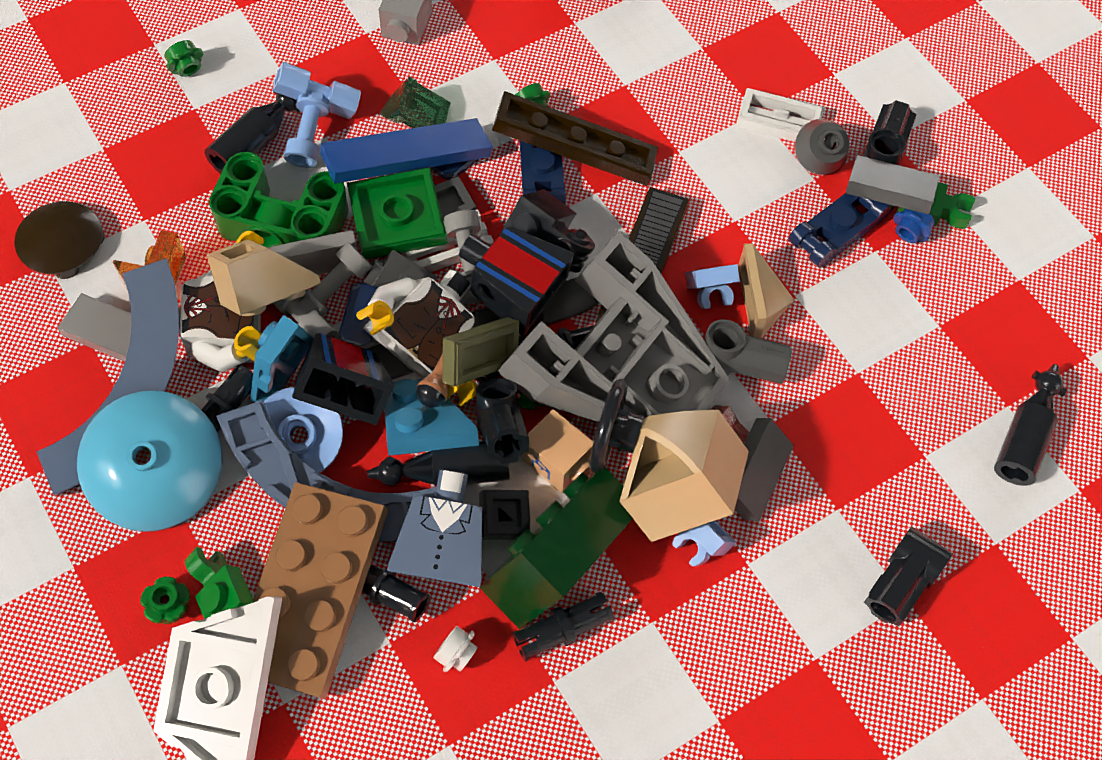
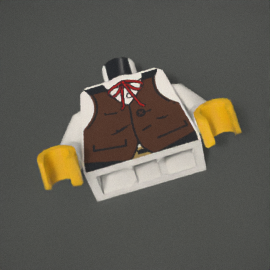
M246 231L239 236L236 242L239 243L248 239L261 245L264 243V238L252 231ZM211 270L196 279L187 280L182 284L181 307H179V334L188 356L219 372H226L243 363H254L255 354L261 347L258 344L262 334L261 313L253 316H242L220 305Z
M449 270L439 284L430 277L417 280L406 277L377 288L368 306L356 314L359 320L368 316L371 320L363 329L422 379L432 374L443 354V338L469 330L475 322L474 315L459 302L470 288V282L462 274L454 270ZM471 380L455 387L449 385L448 398L456 392L459 396L458 404L462 407L476 396V382Z

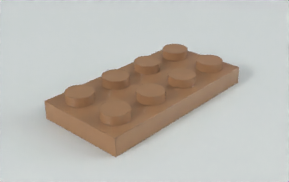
M294 482L253 598L254 602H257L265 597H282L268 683L326 700L389 511L384 505Z

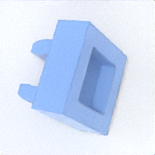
M737 264L685 272L687 288H701L697 295V302L701 309L710 308L709 295L713 290L720 292L723 305H732L734 295L731 288L726 284L740 282Z
M712 521L680 532L675 536L672 545L675 548H682L689 540H694L697 543L698 552L689 563L692 566H700L707 562L710 555L724 556L737 542L716 521Z

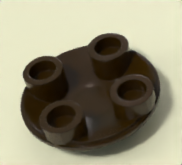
M58 201L43 205L28 214L16 231L14 245L18 257L28 268L44 274H54L60 279H69L78 273L79 267L87 263L95 255L100 244L105 239V233L99 218L91 209L76 202Z

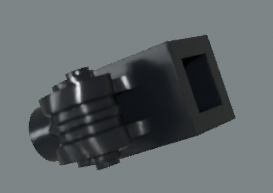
M544 189L521 195L502 229L503 232L505 228L513 227L574 253L570 271L574 273H579L582 270L584 262L589 258L588 255L595 248V243L587 232L582 229H568L577 213Z

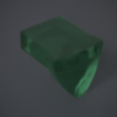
M409 76L391 95L380 114L393 123L402 122L411 128L446 123L451 102L417 83L416 79Z

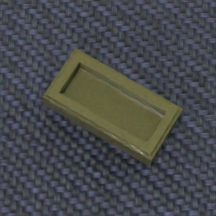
M506 317L443 338L442 382L455 387L498 371L518 347L519 321Z

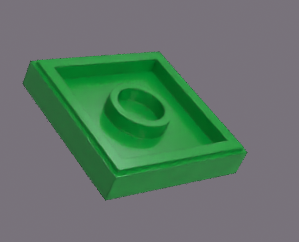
M430 168L347 182L361 254L366 259L388 256L392 250L397 253H404L447 244V234Z

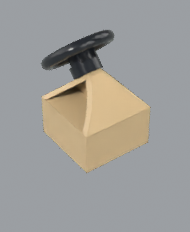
M623 379L616 380L611 386L601 414L591 451L589 467L594 473L602 472L608 461L612 446L619 448V450L633 453L619 502L649 540L653 542L733 515L749 451L719 410H693L657 414L644 418L645 416L623 410L628 385Z

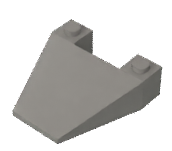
M619 231L575 279L582 288L608 309L575 350L541 321L497 371L505 379L513 381L517 385V389L532 402L597 422L600 421L611 386L618 379L625 380L628 385L623 410L645 416L644 418L671 412L708 410L730 380L653 261Z

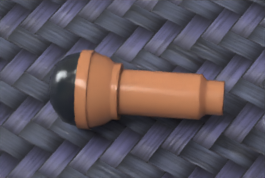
M443 354L432 374H429L417 385L416 395L418 400L424 406L430 408L441 406L448 398L449 385L442 382Z

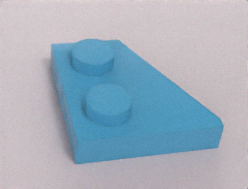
M285 315L282 316L278 323L276 321L270 323L259 338L258 344L261 347L255 354L250 401L253 403L260 400L264 401L272 394L283 389L305 358L313 340L310 334Z
M403 379L394 382V388L385 405L386 437L389 456L479 445L477 426L449 398L441 406L430 408L420 403L416 395L417 385L423 379Z

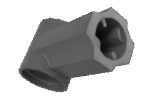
M721 319L709 325L704 341L727 376L735 372L778 384L784 382L791 361L792 348L789 345L746 335L742 327L730 320Z

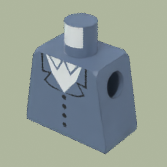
M439 470L435 497L413 496L389 560L387 571L480 587L482 507L463 503L468 479L467 474Z

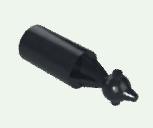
M273 91L276 94V102L260 107H251L204 150L209 163L221 174L226 162L233 155L241 152L258 154L278 135L284 112L294 110L298 113L300 112L296 107L297 100Z
M1053 364L1046 371L1040 373L1036 370L1032 374L1031 378L1035 380V387L1038 392L1020 404L1016 409L994 465L996 474L1009 483L1028 486L1036 481L1058 422V418L1053 410L1052 396L1057 394L1064 396L1067 392V389L1063 387V379L1057 364Z
M479 441L478 446L431 450L406 463H402L400 460L389 456L380 462L379 466L367 471L368 478L380 480L383 484L391 487L399 484L404 477L433 484L436 487L439 470L467 474L466 485L510 480L509 463L501 464L498 459L489 456L485 441Z

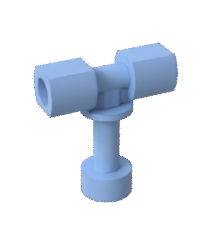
M283 61L277 70L272 91L297 100L296 107L303 112L297 138L287 140L283 157L292 165L302 168H313L317 164L320 151L319 146L313 142L319 117L327 116L331 112L350 119L357 110L361 91L337 81H333L330 86L310 80V71Z

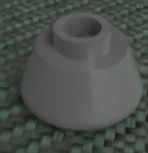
M829 119L810 121L801 128L795 140V153L798 161L806 170L814 174L826 175L837 171L845 164L849 156L850 143L847 133L839 124Z

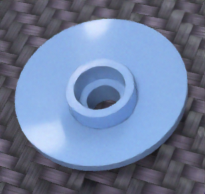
M294 387L277 391L263 401L273 424L290 449L303 462L315 471L323 472L333 463L342 446L343 424L340 414L293 399ZM300 427L306 428L308 433L307 439L303 443L296 444L292 438L293 432Z

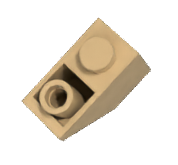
M248 239L207 254L220 305L242 316H253L266 310V305L281 299L292 300L299 298L306 293V289L321 284L319 275Z

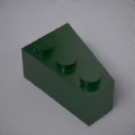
M606 467L602 472L594 473L589 478L584 472H581L562 491L568 498L562 504L557 500L553 501L535 519L540 526L533 533L529 529L523 532L507 548L511 555L479 587L519 629L562 599L633 519L619 502L624 486Z

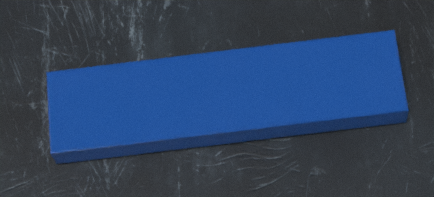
M474 118L321 143L320 154L334 184L486 158L491 156L493 146L478 119Z

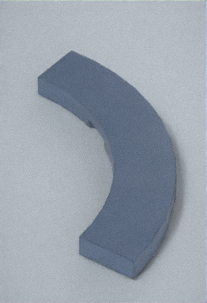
M167 258L122 273L131 305V336L126 361L108 397L99 409L75 431L56 443L36 451L54 496H58L80 485L77 472V456L80 442L88 425L102 409L113 401L132 393L141 391L166 392L176 361L179 338L178 300Z
M262 400L217 415L225 439L237 460L253 480L271 498L285 508L294 482L381 504L389 511L379 541L397 542L413 496L435 497L436 487L407 493H374L351 488L322 475L303 462L290 449L277 431Z

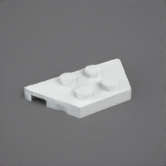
M265 597L257 602L235 609H228L213 614L211 617L172 628L154 732L169 745L180 748L187 760H254L282 597Z

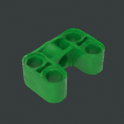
M252 152L237 153L229 158L209 200L218 233L223 238L229 241H237L242 233L252 231L264 238V243L261 245L266 248L340 233L349 211L344 182L334 184L329 171L319 172L311 176L299 200L293 199V202L269 197L270 188L262 159Z

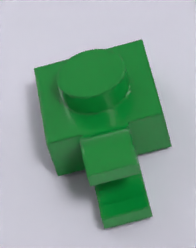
M196 547L185 559V566L188 572L204 586L195 596L204 619L228 609H235L254 603L240 567L227 565V561L220 551H216L207 560L202 548Z

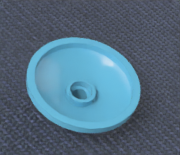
M163 391L136 392L123 396L107 405L88 425L80 442L77 456L79 482L91 506L110 522L120 527L140 532L170 529L194 517L213 496L221 477L223 464L221 442L210 419L201 409L187 399ZM144 448L150 449V461L144 465H138L136 462L137 453Z

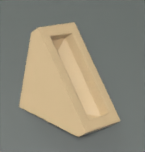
M744 244L738 271L750 336L762 338L795 300L754 244Z

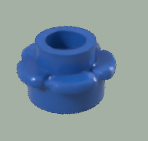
M904 209L903 212L898 211L893 218L897 224L895 228L897 235L908 243L926 242L931 235V229L935 225L930 213L928 215Z

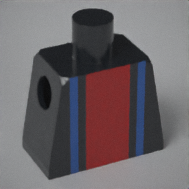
M513 227L505 228L492 245L471 234L465 240L459 252L460 258L475 266L472 272L470 287L472 294L501 319L509 317L518 320L519 334L522 336L527 333L568 278L574 253Z
M316 333L299 370L292 398L377 425L394 388V382L377 354L373 351L340 339Z

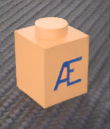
M554 409L528 433L529 451L523 453L521 459L561 493L581 472H584L587 476L592 472L589 463L594 442Z

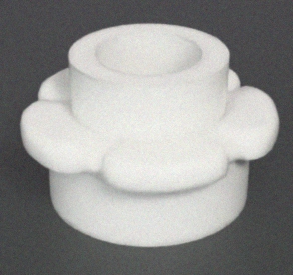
M457 625L433 657L444 666L442 671L448 672L452 667L461 671L478 648L470 642L475 635L474 631L471 630L468 634Z

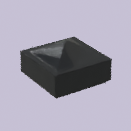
M482 490L479 493V506L482 507V540H516L527 529L530 530L529 490Z

